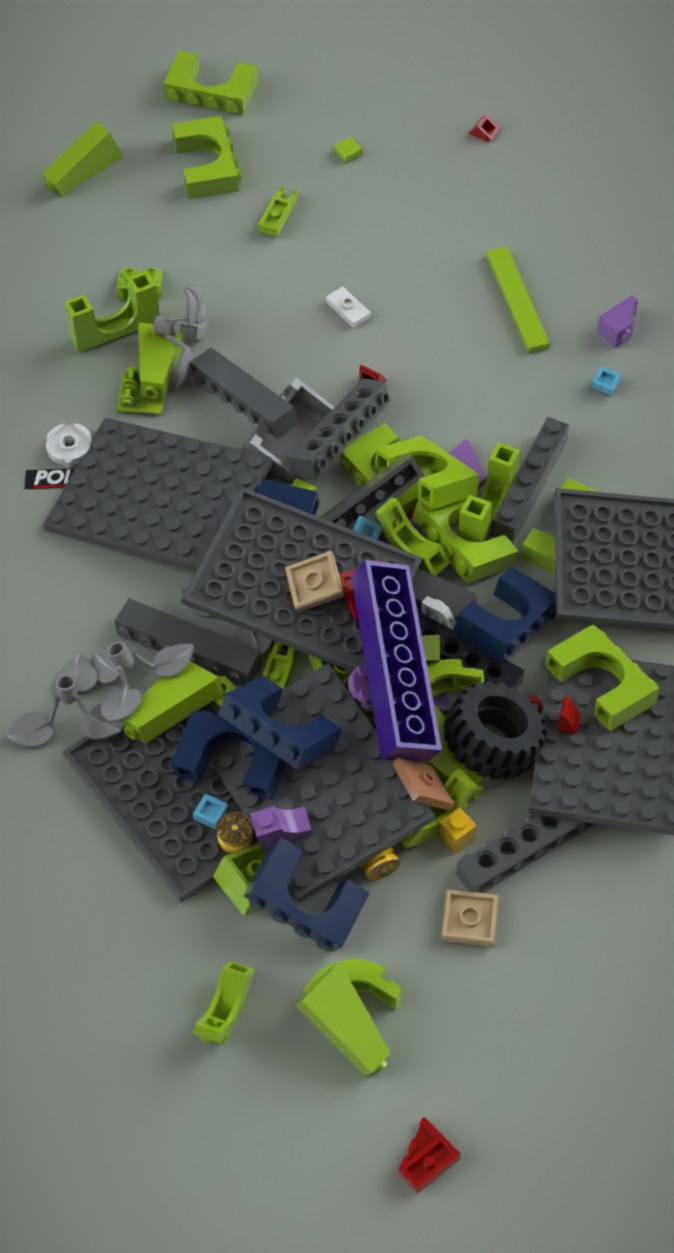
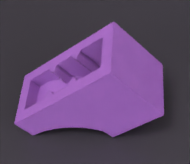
M632 295L599 316L597 332L614 347L631 339L634 325L631 319L636 316L638 300Z
M273 806L250 814L262 850L269 848L271 843L280 837L289 842L313 834L305 807L284 810Z

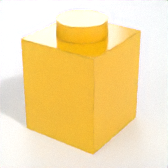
M459 807L440 821L439 837L457 854L475 841L477 825Z

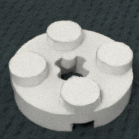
M73 423L74 426L60 424L54 427L46 438L48 456L54 462L66 468L75 467L91 447V434L87 428L80 424ZM66 442H68L69 444L74 442L73 446H65Z

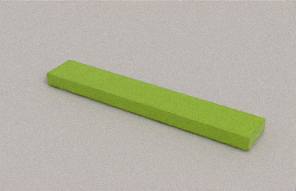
M508 247L486 251L488 262L527 352L531 353L549 349L550 342Z

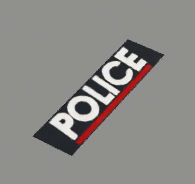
M75 468L26 470L25 489L65 488Z

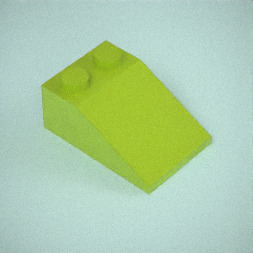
M260 843L224 856L213 875V878L243 916L259 910L251 906L249 900L243 897L267 852L266 849L262 850Z

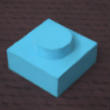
M601 366L591 382V388L612 396L621 381L622 374Z
M359 515L353 531L377 540L382 525Z
M205 794L193 813V819L217 829L218 820L229 809L228 804Z

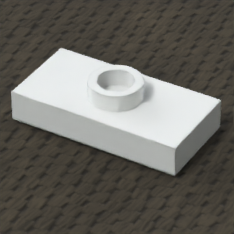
M343 286L326 296V303L353 328L371 318V312Z

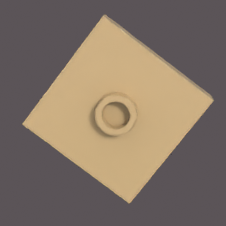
M332 551L285 567L294 608L297 613L344 597Z
M446 889L441 941L494 947L499 895Z

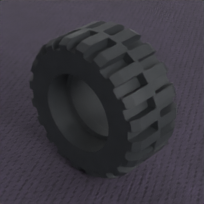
M485 681L482 684L479 682L466 687L458 695L444 722L443 733L445 741L448 742L447 747L450 753L453 752L455 754L454 758L459 763L462 762L466 765L465 768L470 772L473 770L478 773V776L484 778L489 776L493 780H500L501 777L504 780L512 779L514 776L518 777L530 768L546 740L545 736L547 735L544 717L542 714H539V707L535 703L532 704L530 697L525 693L524 695L519 693V689L513 686L509 688L505 683L501 682L493 684V681ZM482 723L490 724L497 727L502 732H504V734L508 738L495 735L494 733L490 732Z

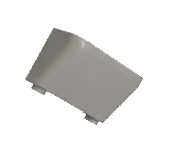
M297 377L280 394V397L294 406L299 424L279 439L270 433L266 434L258 425L241 449L272 457L273 464L268 473L288 482L300 477L292 475L287 455L334 408L333 405Z

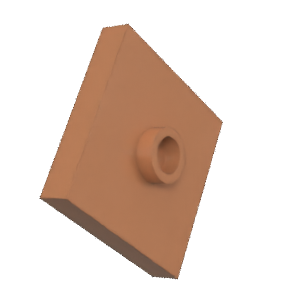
M397 757L392 762L413 802L450 810L454 805L433 766Z

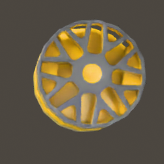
M238 811L229 812L218 820L216 826L218 843L226 852H237L252 845L251 843L254 839L253 823L245 813Z
M392 847L360 865L365 869V875L369 881L382 879L392 874L399 867L400 860L393 854L394 850Z

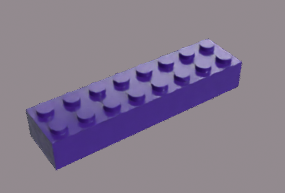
M365 560L351 574L381 760H395L397 757L415 762L427 763L442 751L410 568L409 565Z

